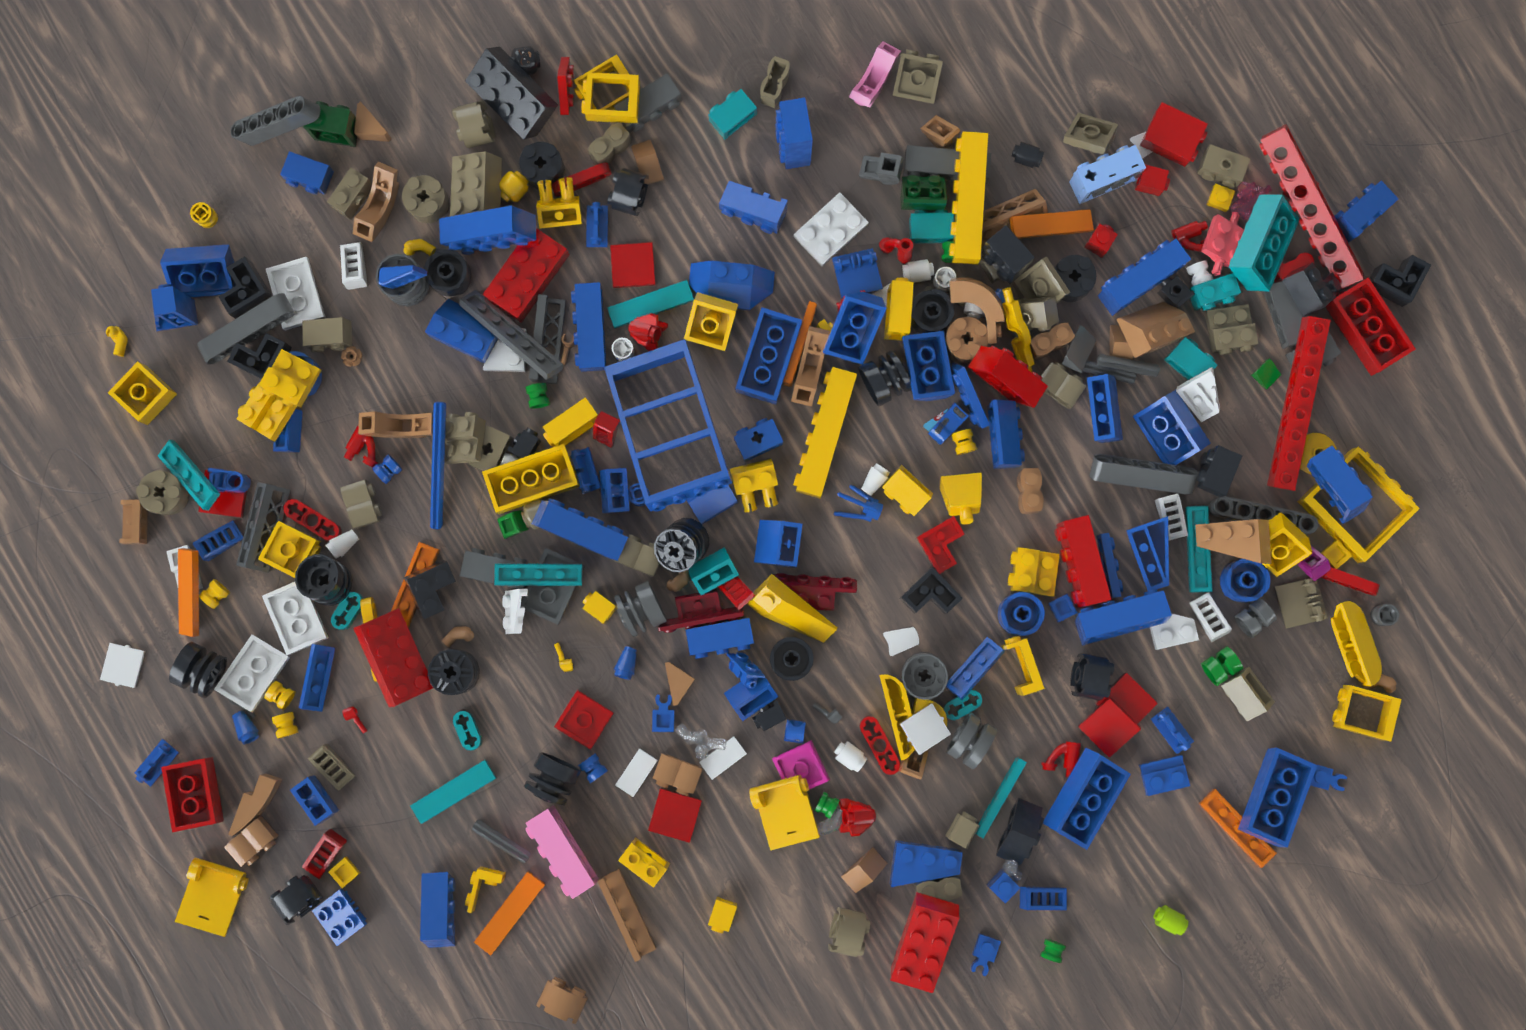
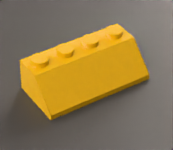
M565 444L482 471L495 512L498 514L580 486Z

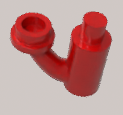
M1194 221L1171 231L1173 240L1177 239L1185 249L1201 252L1205 240H1201L1200 244L1189 241V239L1201 235L1203 230L1208 229L1206 221L1200 223Z
M886 237L880 241L879 248L882 252L890 253L896 247L898 248L897 258L902 264H907V262L911 261L913 242L910 239L903 238L900 240Z
M357 426L345 447L347 452L344 458L352 461L354 455H359L366 443L368 457L363 456V463L373 468L378 464L375 461L376 449L372 436L359 435V426Z
M1066 741V743L1060 744L1053 750L1046 762H1041V765H1043L1042 769L1055 771L1058 764H1054V762L1061 754L1065 753L1063 768H1066L1065 777H1069L1080 758L1081 743Z

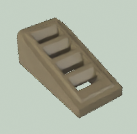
M323 744L308 758L311 764L338 791L355 777V774L328 744ZM326 753L328 756L320 762L319 758ZM332 759L334 762L326 769L324 765ZM339 766L340 769L332 775L330 772ZM345 772L347 775L338 782L336 778Z

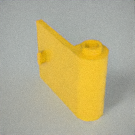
M801 775L750 788L751 803L755 809H759L770 850L820 837L807 793L809 790L808 782Z
M195 857L188 868L187 879L190 880L175 922L226 937L241 892L246 889L249 878H246V872Z

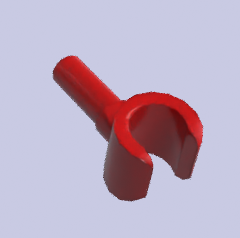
M351 706L342 711L346 721L353 719L363 734L368 731L360 721L355 707Z

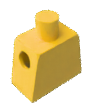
M982 473L941 476L940 491L950 516L960 515L961 524L972 523L974 521L973 514L980 512Z

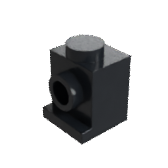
M1169 276L1160 284L1162 289L1158 292L1167 304L1179 308L1195 294L1193 291H1190L1178 276L1174 279ZM1173 287L1179 292L1178 294L1174 293Z
M527 428L526 431L523 430L522 434H517L513 441L515 446L513 448L509 446L507 450L519 458L534 454L541 440L537 437V432Z
M777 699L773 701L774 706L771 707L767 704L758 711L759 714L752 717L757 729L762 727L763 731H766L787 719Z

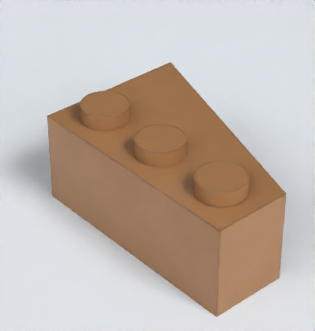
M1254 519L1195 525L1197 547L1261 564H1272L1268 520Z

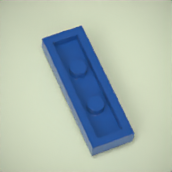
M1109 533L1099 534L1096 537L1111 598L1121 597L1123 585L1121 579L1118 580L1117 571H1119V564L1117 558H1114L1112 551L1115 549L1114 539L1110 537Z
M986 637L948 680L946 688L963 700L1004 654V649Z
M317 644L311 645L299 704L300 709L323 711L335 652L334 647Z

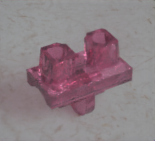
M1244 181L1238 186L1239 193L1237 197L1239 199L1229 208L1231 212H1238L1243 220H1249L1253 211V205L1256 204L1259 195H1268L1272 189L1270 185L1261 187L1254 182L1249 184Z

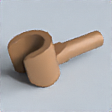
M566 334L562 336L564 348L561 363L563 365H566L570 348L574 347V336H572V341L567 343L565 342Z

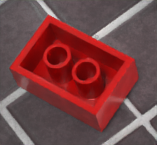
M992 345L991 347L981 346L968 368L1007 400L1016 401L1017 404L1035 408L1048 387L1042 381L1043 378L1039 374L1029 371V366L1026 363L1016 360L1013 357L1014 353L1006 348L1001 350Z
M213 757L161 767L172 832L224 821Z

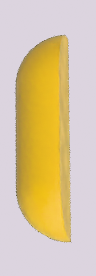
M1346 601L1336 606L1334 617L1331 618V625L1346 668L1352 678H1357L1364 686H1373L1380 680L1382 665L1365 615L1354 602Z
M883 674L879 676L902 761L907 759L915 750L911 741H907L908 736L900 723L911 717L912 713L902 682L894 676ZM909 744V750L906 753L907 745Z

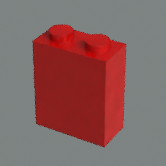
M1161 102L1140 146L1185 167L1190 161L1194 162L1199 152L1196 150L1198 143L1202 144L1208 132L1205 129L1208 123Z

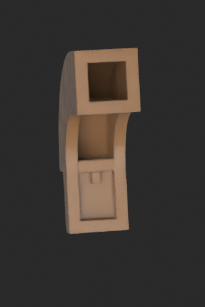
M381 162L374 166L373 182L369 197L364 207L354 217V235L372 242L383 229L398 193L399 182H396L397 169Z
M952 278L950 280L951 303L968 302L980 307L987 319L988 344L997 343L998 337H1002V326L997 324V322L1005 321V313L999 296L992 288L981 281L971 278Z
M809 326L791 402L812 407L825 355L823 349L830 331Z
M376 411L359 413L358 434L385 438H426L433 435V413L410 415L387 414Z

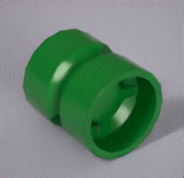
M1228 646L1218 651L1216 657L1211 656L1201 663L1203 671L1216 686L1228 680V675L1234 676L1243 670L1241 661Z

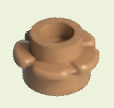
M355 346L347 347L341 354L343 363L348 367L359 365L362 360L361 350L356 349Z

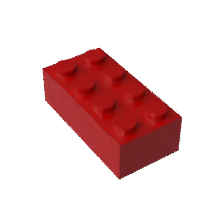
M536 228V240L528 242V245H517L483 293L484 297L522 323L537 302L538 294L542 295L570 254L567 248Z
M1369 277L1337 296L1326 306V309L1371 376L1381 372L1416 350Z
M1089 515L1056 524L1055 536L1057 541L1061 542V559L1063 562H1066L1068 568L1065 574L1068 583H1071L1073 591H1071L1073 603L1077 604L1079 608L1111 600Z
M399 608L353 628L388 707L397 706L434 688L430 684L428 671Z
M916 892L891 966L890 981L930 993L934 992L959 920L958 904Z

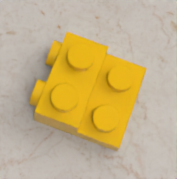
M281 349L273 366L268 367L258 386L264 388L262 393L272 398L275 395L283 398L281 403L291 408L294 405L301 408L322 370Z
M258 385L254 386L249 392L250 398L246 404L238 409L237 420L276 442L297 406L294 405L291 408L281 403L283 398L277 395L272 398L262 393L264 388Z
M278 521L258 560L295 578L299 564L305 558L320 553L321 546L319 544L321 541Z
M1020 547L1016 548L1015 552L1012 551L1010 564H1014L1013 573H1009L1008 585L1011 586L1010 591L1054 597L1060 554Z

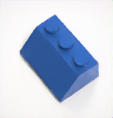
M229 244L165 249L160 264L166 282L189 297L221 295L236 286L226 268L234 263Z
M865 292L846 294L823 353L863 365L887 308L883 298Z
M447 299L434 313L425 330L429 337L482 363L486 362L498 340L493 333L458 303Z
M944 331L902 336L913 399L933 401L947 399L954 395L955 390Z
M1176 390L1133 416L1153 449L1165 464L1177 465L1211 444Z
M992 400L987 406L990 424L993 469L1020 467L1022 462L1025 461L1024 449H1020V440L1023 439L1022 428H1018L1017 420L1020 419L1019 406L1016 407V401Z

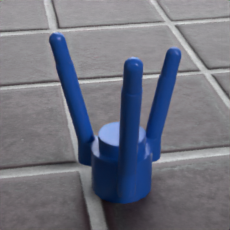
M849 485V488L868 501L863 502L841 492L837 493L839 497L862 506V513H865V515L834 512L835 516L863 519L869 522L872 519H879L883 509V504L878 503L879 500L872 498L853 485Z

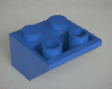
M729 485L722 490L714 489L708 491L702 497L694 496L687 499L689 506L702 525L738 503Z
M760 520L754 563L797 568L803 524Z

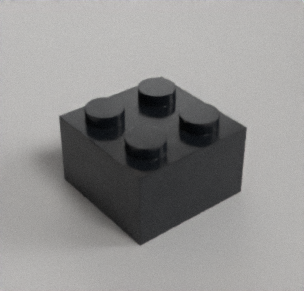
M1006 225L986 241L982 251L984 261L989 266L993 265L997 270L998 277L1003 282L1007 281L1009 284L1028 270L1035 258Z

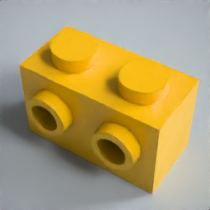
M903 465L890 476L882 487L888 498L898 501L900 508L906 514L911 513L913 516L933 496V493Z

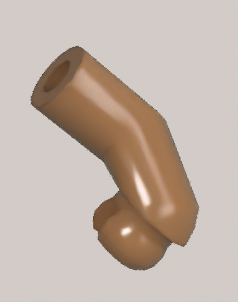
M688 570L678 572V575L673 580H668L667 589L677 592L685 587L689 582Z
M457 626L452 628L441 641L447 647H450L457 639H464L466 642H469L474 638V632L467 626Z
M1381 674L1380 680L1375 685L1364 686V688L1369 690L1376 686H1381L1386 692L1392 693L1396 690L1397 683L1392 677Z

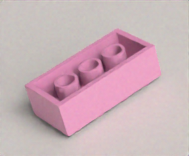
M554 805L526 822L527 827L525 829L531 839L535 838L539 844L537 849L543 858H547L550 862L549 869L554 877L558 876L562 884L560 886L566 896L570 895L574 899L597 883L599 879Z

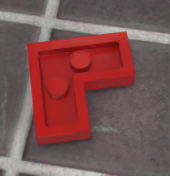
M561 57L557 74L560 115H569L570 107H574V95L570 94L569 87H572V78H574V65H570V57Z
M955 516L916 538L932 566L940 574L957 564L947 544L965 534Z

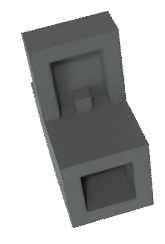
M881 153L880 158L864 155L859 176L863 179L881 181L885 185L898 184L904 159L900 155Z

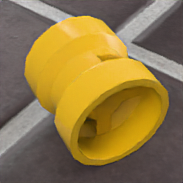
M196 203L190 210L191 218L203 228H211L218 221L216 211L206 203Z
M972 429L951 434L952 440L956 443V455L977 450L976 443L972 440Z
M213 579L209 583V587L206 590H202L199 597L206 605L215 609L220 604L219 601L222 598H226L230 591L218 580Z
M274 681L268 688L264 699L269 702H275L278 708L285 710L293 700L295 691L290 688H284L283 684L279 681Z
M293 712L272 717V722L277 728L275 732L277 739L299 733L297 726L293 724L295 718Z

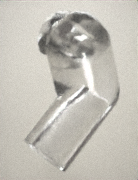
M683 723L675 729L687 744H702L707 738V732L704 729L689 731Z
M707 738L696 746V757L703 760L708 757V751L711 749L725 750L726 739Z
M836 808L832 818L819 822L817 825L818 831L823 835H827L839 830L843 810Z
M1009 859L1003 863L1002 870L1014 881H1019L1022 878V873L1017 869L1016 861Z

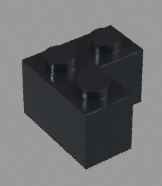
M1411 255L1402 261L1398 270L1385 263L1379 265L1373 270L1369 279L1381 296L1404 307L1413 301L1431 264Z
M245 256L226 267L237 286L218 297L228 314L233 318L240 317L272 297L254 264Z
M1313 262L1290 272L1282 279L1302 316L1325 308L1343 291L1339 280L1336 279L1333 272L1321 277L1320 271Z
M266 333L256 352L236 343L227 362L262 379L268 367L273 366L281 349L290 352L292 347Z
M1219 445L1204 452L1199 461L1202 465L1197 476V481H1199L1197 488L1220 498L1226 496L1243 455Z
M442 560L404 577L419 614L423 619L444 611L436 590L456 582L447 561Z
M931 567L899 599L914 614L929 600L944 614H947L963 598Z
M1020 798L1017 799L1010 811L1007 828L999 839L996 856L1020 866L1025 858L1029 859L1033 849L1032 846H1037L1041 837L1038 830L1041 829L1044 818L1041 817L1042 807Z

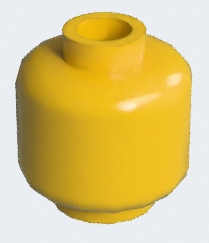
M517 170L515 172L508 171L499 183L501 198L506 202L509 200L515 203L518 202L528 192V180Z

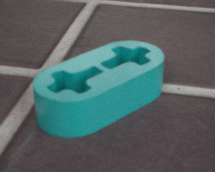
M349 592L348 597L338 605L331 617V623L334 628L346 630L352 625L361 611L360 600L363 599L361 594ZM357 597L356 601L358 602V605H353L350 608V610H348L349 606L351 605L349 599ZM347 612L344 618L345 621H347L346 624L338 625L339 620L337 619V617L344 616V614Z
M971 690L963 700L955 697L945 703L943 710L948 719L957 720L980 707L982 696L976 690ZM969 694L978 698L975 700L976 704L974 706L972 703L967 705L963 703L969 699ZM951 704L954 707L960 704L962 706V708L956 711V716H954L953 714H948L947 712L950 710L949 706Z
M465 710L457 712L453 717V725L463 748L470 751L479 748L482 744V736L473 715ZM460 715L469 718V720L466 722V725L468 727L467 730L465 729L464 724L458 723V720L461 719ZM468 731L472 737L477 738V741L474 742V747L472 744L466 743V740L469 739Z

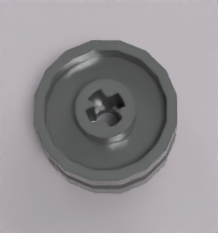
M970 712L954 733L946 753L955 759L960 758L964 754L963 764L974 769L989 750L998 729L989 723L984 724L980 728L981 718Z

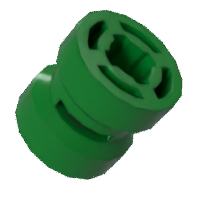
M536 383L525 387L526 394L530 398L528 401L530 409H538L550 405V400L546 396V383Z

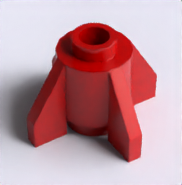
M649 313L631 321L628 331L631 338L635 339L648 351L658 349L657 342L661 337V333L668 328V323L658 321V315Z
M848 798L839 799L840 808L843 810V823H841L839 828L840 833L850 832L851 837L860 836L873 825V822L876 820V813L870 805H865Z

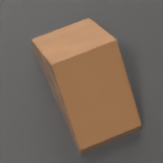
M360 101L357 104L354 131L359 140L389 142L392 139Z
M937 115L920 128L936 148H949L956 142L960 134L958 127Z
M651 140L632 145L631 149L639 172L649 175V179H645V184L649 185L664 180Z
M1110 325L1109 356L1133 360L1134 355L1120 326Z
M671 662L665 663L672 703L675 706L679 705L695 681V678Z
M909 744L907 745L906 753L909 750ZM929 749L920 755L914 750L907 759L901 761L899 771L921 780Z
M872 847L841 877L857 893L873 882L888 863Z

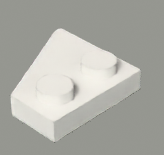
M1212 367L1177 386L1176 392L1200 422L1219 413L1220 404L1214 369Z

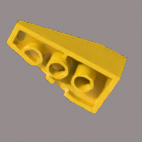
M773 574L753 592L755 597L747 603L761 616L823 643L838 628Z

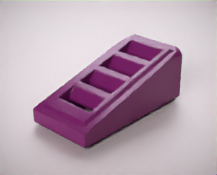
M1311 546L1312 554L1297 563V565L1311 579L1316 581L1327 573L1331 567L1329 560Z

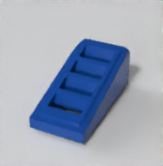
M414 265L380 268L379 285L395 289L427 276V271Z
M232 520L193 542V545L198 550L201 558L209 562L242 541L244 536L235 521ZM228 529L232 531L235 536L234 539H231L227 532ZM220 534H223L227 543H223L222 539L219 536ZM212 539H215L219 546L218 548L214 546L211 541ZM205 544H207V546L211 550L209 553L204 546Z
M1021 886L1020 909L1067 910V888ZM1038 892H1040V905L1037 904ZM1047 892H1049V905H1047ZM1055 892L1058 893V905H1055Z

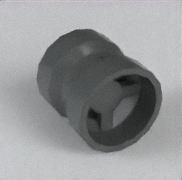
M1392 604L1377 605L1372 608L1370 617L1372 622L1378 626H1391L1398 621L1399 611Z

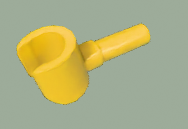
M554 644L559 656L560 668L564 672L573 671L572 659L565 660L560 644Z

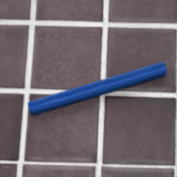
M435 402L433 406L430 528L441 529L443 526L445 402Z

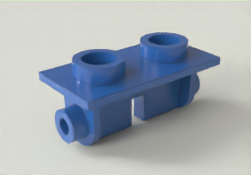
M593 202L592 205H587L586 247H608V205H601L600 202Z
M590 447L571 451L570 458L573 460L580 484L579 489L582 490V494L601 488Z
M727 653V656L731 659L729 669L737 678H740V681L746 688H755L757 679L765 678L759 667L745 653Z
M1168 706L1150 719L1176 754L1182 750L1186 751L1191 747L1190 744L1194 740Z
M162 739L134 772L137 775L135 779L140 783L145 782L151 787L162 774L161 767L169 766L179 752Z

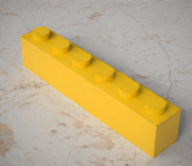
M963 131L961 137L956 140V151H959V159H955L954 172H958V180H954L953 193H957L956 201L952 203V214H955V222H951L950 235H954V243H950L949 256H953L952 263L978 265L981 260L988 133Z
M832 367L831 372H826L823 384H826L827 387L825 393L820 392L817 404L821 405L819 413H814L811 423L815 425L813 433H808L805 445H809L807 454L802 453L799 465L803 466L801 474L797 473L793 485L797 486L796 492L821 498L857 376L856 373Z

